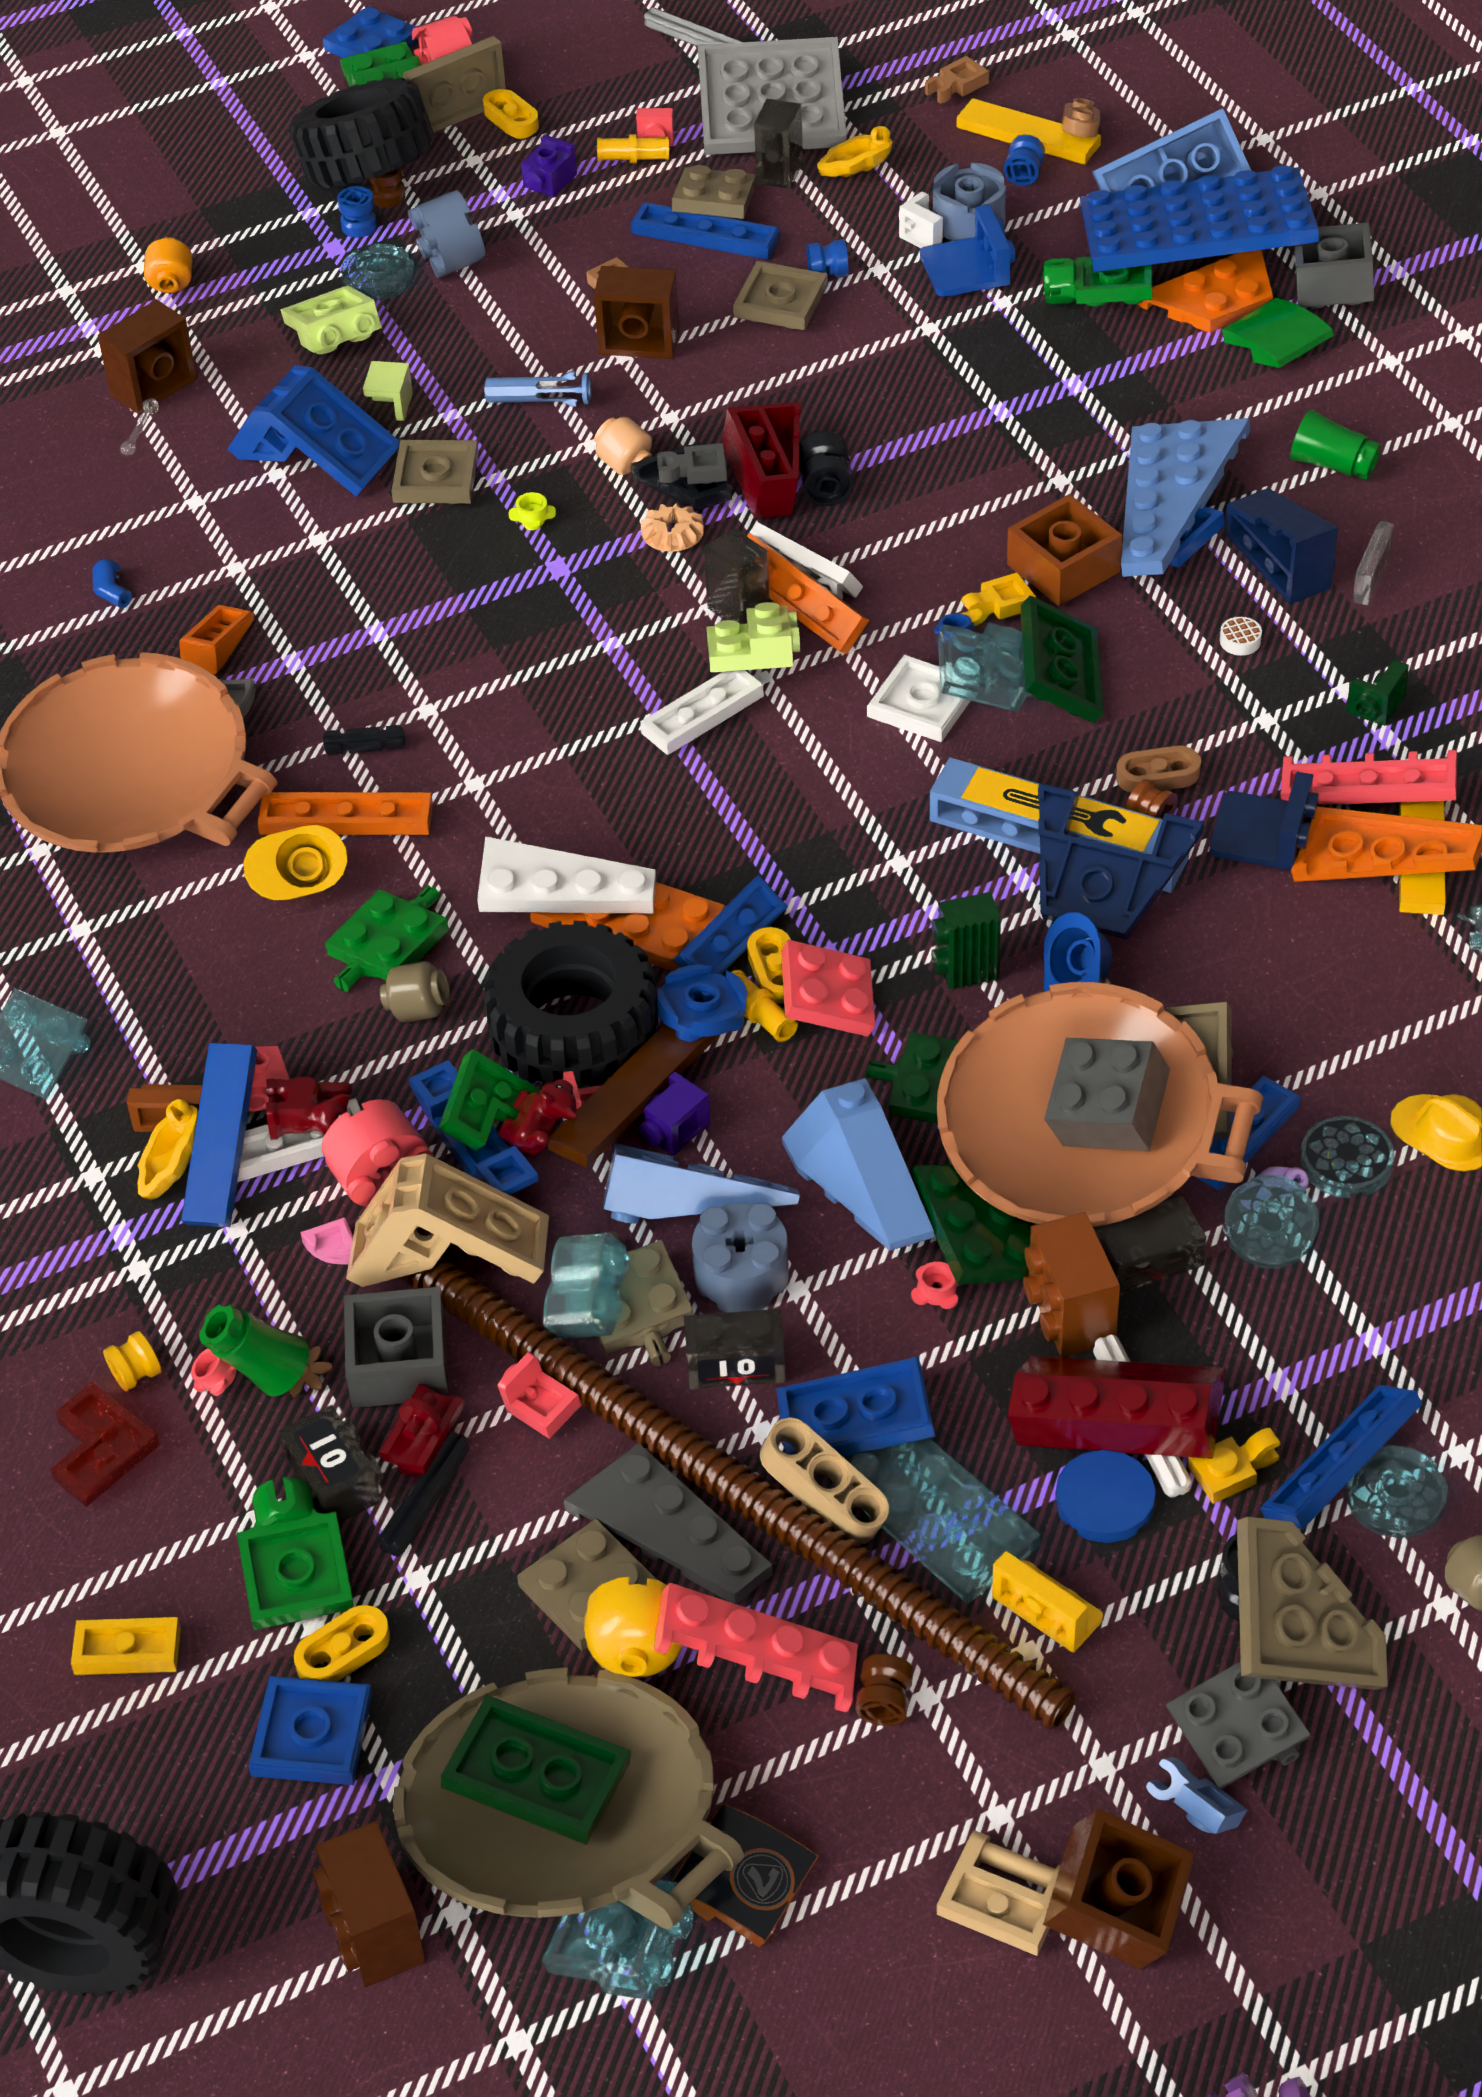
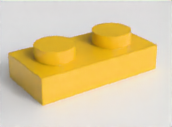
M178 1617L76 1620L71 1658L74 1675L177 1672L181 1632Z

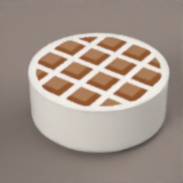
M1247 617L1230 618L1221 626L1220 645L1225 651L1234 655L1252 654L1261 645V626L1255 620Z

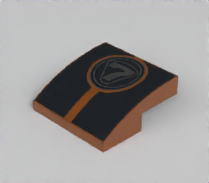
M721 1803L708 1823L736 1840L743 1850L744 1859L733 1870H724L687 1907L708 1922L712 1918L717 1917L760 1948L769 1938L819 1856L773 1826L739 1809ZM690 1850L665 1891L669 1893L704 1857Z

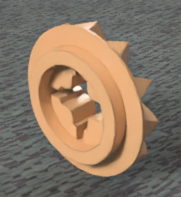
M678 503L673 507H666L661 504L658 511L648 510L646 518L641 520L643 540L652 548L661 551L674 552L688 549L698 543L704 534L702 514L695 513L692 506L681 508ZM670 523H676L671 532H668Z

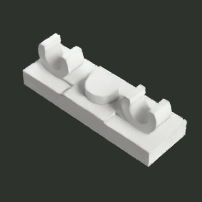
M756 522L751 529V534L758 536L808 575L817 579L816 581L828 590H831L839 598L843 599L842 591L856 598L863 588L861 583L848 570L770 528Z

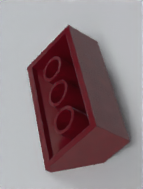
M1031 1356L1015 1373L1007 1417L1018 1446L1090 1451L1109 1450L1122 1453L1213 1459L1226 1371L1223 1367Z

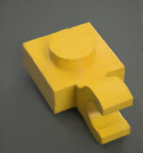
M1014 573L981 583L980 593H969L963 596L961 601L968 611L960 614L969 616L974 626H978L991 613H994L999 620L1021 614L1022 603L1030 595L1035 598L1036 596L1020 575Z
M1265 1428L1256 1432L1241 1447L1237 1445L1231 1436L1215 1444L1213 1459L1188 1457V1468L1212 1504H1215L1256 1485L1257 1473L1255 1470L1268 1467L1279 1460V1455L1274 1448L1280 1446V1441L1271 1428Z

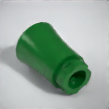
M1311 408L1304 416L1292 444L1290 460L1313 464L1350 477L1355 475L1361 479L1368 480L1379 460L1382 448L1381 443L1369 440L1368 436L1346 428Z
M219 1304L211 1309L205 1316L204 1325L199 1332L201 1343L212 1350L216 1357L233 1366L249 1378L264 1394L271 1397L280 1396L289 1391L299 1381L308 1363L309 1347L307 1341L302 1336L281 1330L258 1319L247 1311L237 1309L231 1305L223 1307Z

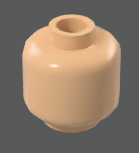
M613 417L608 419L601 425L594 437L596 455L620 475L632 472L631 463L652 457L650 453L652 437L629 417H619L617 419Z

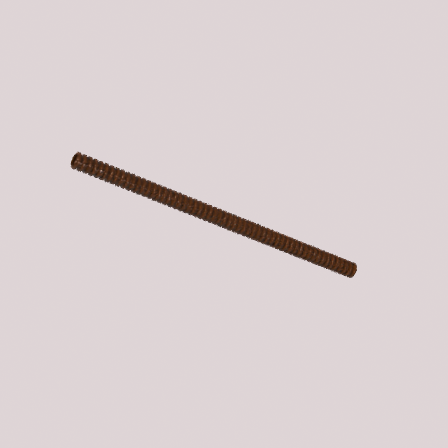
M442 1256L432 1269L399 1277L408 1285L414 1286L415 1289L440 1287L443 1307L447 1309L448 1313L457 1316L461 1322L468 1324L474 1331H479L480 1335L490 1339L497 1347L501 1346L503 1351L507 1354H512L513 1358L518 1361L528 1352L538 1358L542 1372L577 1393L582 1406L587 1409L591 1408L592 1413L598 1417L602 1416L603 1420L608 1424H614L615 1429L625 1432V1435L631 1440H637V1444L639 1443L644 1448H648L649 1452L654 1456H660V1460L666 1464H671L672 1468L677 1472H683V1475L690 1481L695 1480V1484L700 1488H707V1492L713 1497L718 1496L719 1501L725 1505H730L731 1509L736 1513H742L743 1517L749 1522L754 1521L755 1526L759 1529H766L769 1536L778 1538L779 1542L785 1547L790 1546L792 1552L797 1555L803 1554L805 1561L810 1564L815 1563V1567L821 1572L827 1571V1576L834 1581L839 1580L841 1586L846 1589L852 1588L854 1595L859 1598L864 1596V1601L870 1606L876 1605L877 1611L883 1615L889 1614V1619L896 1624L901 1622L902 1628L906 1631H914L916 1638L921 1641L927 1639L929 1647L934 1650L939 1648L940 1654L945 1658L952 1657V1663L958 1667L965 1665V1672L971 1676L978 1674V1681L982 1684L987 1685L991 1683V1690L995 1693L1004 1692V1699L1008 1702L1017 1701L1018 1709L1023 1712L1030 1710L1031 1718L1036 1721L1043 1719V1726L1051 1730L1058 1727L1070 1714L1075 1703L1076 1692L1070 1687L1062 1689V1682L1057 1678L1049 1680V1673L1044 1669L1036 1671V1664L1031 1660L1023 1662L1022 1654L1017 1651L1011 1653L1009 1645L1004 1642L998 1644V1638L991 1633L985 1635V1629L980 1625L972 1627L971 1619L966 1616L960 1617V1612L953 1607L947 1609L945 1601L942 1599L935 1600L933 1593L929 1590L922 1591V1586L915 1581L909 1582V1577L904 1573L897 1574V1569L891 1564L885 1565L884 1560L879 1556L872 1557V1552L866 1547L860 1548V1543L854 1539L848 1540L847 1534L841 1530L836 1531L835 1526L831 1523H823V1518L818 1514L811 1515V1510L805 1505L799 1506V1501L793 1497L787 1498L786 1492L781 1489H775V1485L768 1480L763 1481V1477L757 1472L751 1473V1469L745 1464L740 1465L739 1460L733 1456L728 1457L727 1452L722 1448H716L713 1442L704 1440V1436L700 1433L693 1432L692 1428L687 1424H681V1421L675 1416H669V1412L663 1408H658V1405L652 1400H646V1396L640 1392H635V1389L630 1385L623 1384V1381L617 1376L612 1377L611 1372L605 1368L601 1369L598 1363L590 1361L589 1357L585 1354L578 1353V1350L573 1346H567V1342L560 1337L556 1338L553 1332L545 1330L544 1326L534 1322L528 1315H523L522 1311L512 1307L506 1300H501L500 1296L490 1292L483 1284L479 1285L477 1280L468 1277L461 1269L457 1270L455 1265L451 1262H446V1259Z

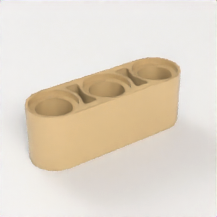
M785 1418L774 1424L760 1450V1460L766 1471L808 1507L811 1512L821 1516L824 1523L829 1522L835 1526L836 1531L841 1530L847 1534L848 1540L854 1539L860 1545L871 1541L889 1513V1504L884 1494L806 1423L795 1418ZM776 1442H789L794 1446L797 1454H785L778 1448ZM821 1474L827 1476L833 1482L834 1488L827 1489L818 1485L814 1475ZM861 1508L870 1515L872 1522L865 1523L859 1521L852 1514L851 1509Z

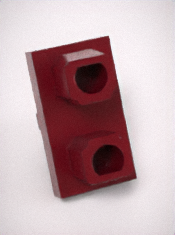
M419 1384L411 1399L403 1401L399 1408L398 1414L400 1417L379 1451L381 1460L397 1465L398 1471L402 1474L417 1478L419 1473L425 1475L464 1409L463 1398L444 1396L434 1392L428 1386Z

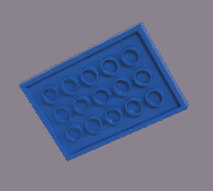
M1281 165L1265 172L1256 173L1244 170L1228 177L1219 178L1218 176L1207 175L1199 178L1198 181L1182 183L1178 180H1171L1162 183L1161 186L1146 188L1141 185L1127 187L1124 191L1109 193L1105 190H1097L1089 193L1088 196H1080L1081 214L1093 272L1319 242L1318 226L1299 167L1292 168L1291 166Z

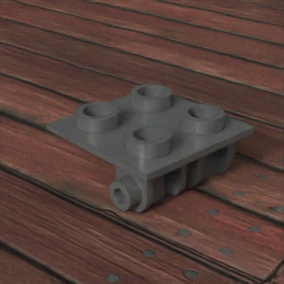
M1241 1661L1165 1704L1219 1790L1270 1760H1279L1282 1765L1291 1764L1300 1755L1296 1749L1299 1743L1311 1737L1276 1682L1270 1679L1241 1677Z

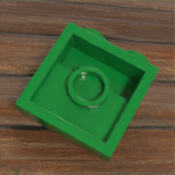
M406 41L340 59L341 70L349 87L357 84L362 85L373 80L380 81L384 78H403L404 72L422 65L418 56L412 55Z

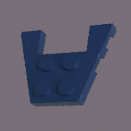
M1039 783L1038 825L1040 836V913L1042 918L1055 921L1058 917L1068 912H1079L1093 921L1098 932L1127 939L1203 834L1205 828L1203 822L1165 813L1152 854L1136 852L1067 835L1079 800L1078 793Z

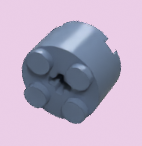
M971 163V168L959 169V164L944 168L935 176L933 212L943 217V237L952 241L975 237V207L989 204L996 219L1001 218L1005 227L1006 185L1004 183V176L999 170L982 163Z
M458 190L448 192L408 210V215L416 231L419 230L421 237L416 239L419 251L424 260L429 258L437 278L477 263L479 260L484 259L483 257L486 254L479 228L476 223L472 224L467 214L471 210Z
M739 1203L722 1207H710L702 1212L700 1222L697 1224L692 1237L694 1279L699 1294L704 1299L706 1296L717 1303L718 1309L734 1314L753 1313L771 1305V1299L780 1291L781 1294L783 1293L789 1280L787 1232L783 1223L776 1216L775 1210L771 1206L762 1203L756 1205Z

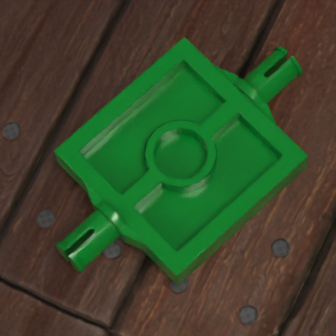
M427 885L414 900L410 901L380 889L375 892L325 942L328 956L338 959L347 965L334 978L335 985L341 991L348 992L361 977H379L386 980L388 972L393 967L418 962L449 931L447 918L428 910L440 899L438 890L433 886Z

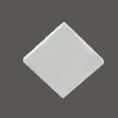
M904 655L867 705V717L942 742L977 693L978 679Z

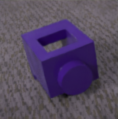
M544 134L541 137V145L521 163L524 187L554 197L577 175L575 145Z
M672 1073L669 1076V1087L664 1092L654 1095L644 1108L645 1121L639 1126L642 1137L650 1145L659 1146L674 1156L710 1124L709 1094L678 1073Z

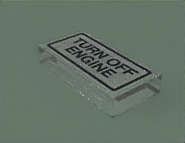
M1380 521L1374 530L1356 571L1353 594L1355 603L1368 606L1391 554L1394 531L1393 523Z

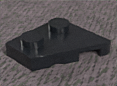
M698 442V443H694V444H691V445H688V446H696V445H702V444H701V442ZM684 447L672 450L671 452L678 455L684 454ZM657 455L631 463L632 476L635 480L685 506H692L694 511L732 500L731 487L727 481L688 484L687 477H680L671 483L659 482Z

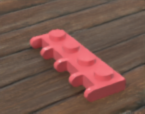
M1448 750L1447 758L1418 759V751H1410L1408 760L1375 761L1374 753H1365V761L1332 763V756L1329 754L1322 755V763L1294 764L1293 756L1283 757L1281 800H1289L1296 772L1314 774L1312 792L1319 793L1318 805L1456 800L1457 750Z
M669 1583L662 1591L654 1651L666 1654L671 1642L698 1650L697 1664L699 1666L710 1668L714 1657L717 1656L746 1666V1681L757 1684L762 1672H766L793 1681L792 1695L804 1699L810 1687L834 1694L836 1710L846 1713L850 1709L853 1700L858 1644L673 1583Z

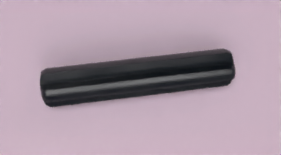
M450 1431L425 1475L419 1473L378 1537L382 1551L390 1553L395 1557H399L405 1552L468 1453V1439L464 1435Z

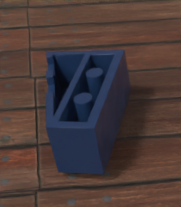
M1269 488L1227 503L1225 535L1289 604L1331 589L1333 570L1335 568L1337 526Z

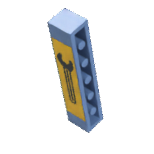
M949 757L930 790V821L1040 854L1038 825L1039 783ZM1078 795L1079 800L1067 835L1149 855L1152 854L1162 819ZM1190 852L1162 891L1172 892L1189 859Z

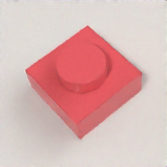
M637 108V137L658 138L668 136L669 147H673V108Z

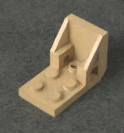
M427 1153L401 1158L355 1223L346 1279L361 1287L432 1269L449 1244L453 1243L467 1254L479 1256L501 1267L509 1275L519 1276L534 1284L544 1271L549 1215ZM421 1227L432 1234L427 1236L420 1235L416 1228Z

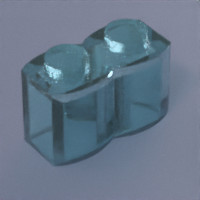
M609 1233L559 1237L552 1255V1282L547 1290L544 1302V1326L562 1339L612 1335L622 1312V1303L618 1290L629 1268L626 1246Z

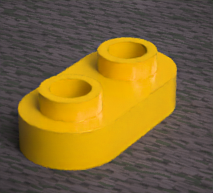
M496 89L484 95V115L505 133L516 139H526L538 131L539 120L537 110L515 92L508 89Z
M765 927L756 930L748 938V960L758 987L760 989H768L776 997V1003L784 1004L781 950L787 940L791 939L785 931L779 928Z
M356 1606L302 1639L294 1651V1663L298 1677L300 1679L338 1682L380 1655L387 1648L390 1641V1631L385 1614L373 1606ZM362 1635L372 1636L366 1641L357 1640ZM321 1662L330 1663L323 1668H314Z

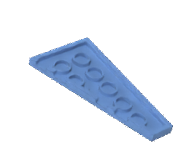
M1249 418L1202 422L1187 420L1174 424L1159 425L1157 423H1147L1142 426H1132L1121 557L1123 577L1164 574L1181 546L1180 538L1185 530H1190L1194 525L1197 510L1204 508L1224 476V466L1227 461L1234 459L1238 453V443L1241 438L1246 439L1249 435Z

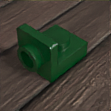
M1393 659L1384 674H1377L1373 684L1354 678L1349 684L1347 712L1386 726L1406 696L1409 664Z

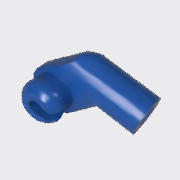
M101 559L92 569L94 593L121 609L126 608L132 600V593L130 590L116 584L119 576L115 573L116 571H121L119 564L114 560Z

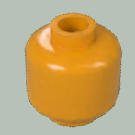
M166 237L152 242L145 252L144 278L148 285L156 291L163 293H176L185 289L192 279V252L187 245L174 238Z

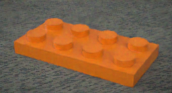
M656 882L654 913L530 912V918L532 923L549 928V923L559 921L562 922V925H573L574 920L586 921L588 926L596 927L598 923L613 929V934L616 935L618 932H621L633 940L634 945L642 948L648 956V963L674 971L680 967L673 959L725 908V905Z

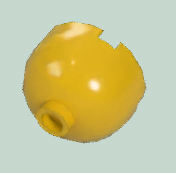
M619 1577L601 1584L589 1596L584 1617V1632L588 1650L602 1668L615 1674H623L632 1678H645L661 1673L676 1660L683 1646L671 1642L666 1654L654 1651L662 1591L667 1585L659 1580L647 1578V1585L629 1584L630 1577Z

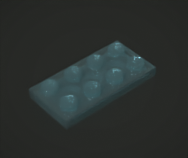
M930 1438L845 1457L852 1466L873 1483L887 1498L889 1513L881 1527L967 1604L992 1585L993 1564L1005 1551L1021 1561L1040 1546L1041 1534Z

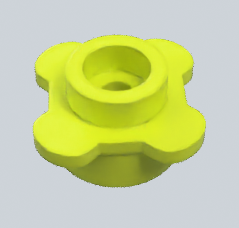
M535 492L519 496L515 503L516 508L509 510V519L519 521L527 530L539 529L545 520L552 519L556 515L555 507L547 506L546 498L542 494Z

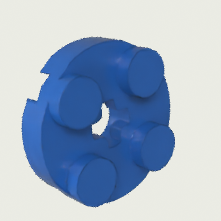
M703 964L689 965L670 972L665 977V985L658 988V1015L668 1027L676 1030V1036L683 1041L693 1042L701 1037L737 1031L744 1025V1016L747 1009V989L742 980L734 973L726 970L725 977L721 974L712 973V966ZM695 999H702L704 1002H697Z

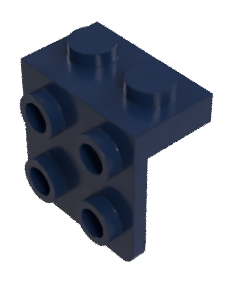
M1296 772L1288 801L1236 791L1226 792L1223 796L1209 843V853L1214 857L1291 871L1299 848L1306 849L1311 823H1306L1307 818L1314 819L1317 811L1319 793L1312 792L1314 774Z

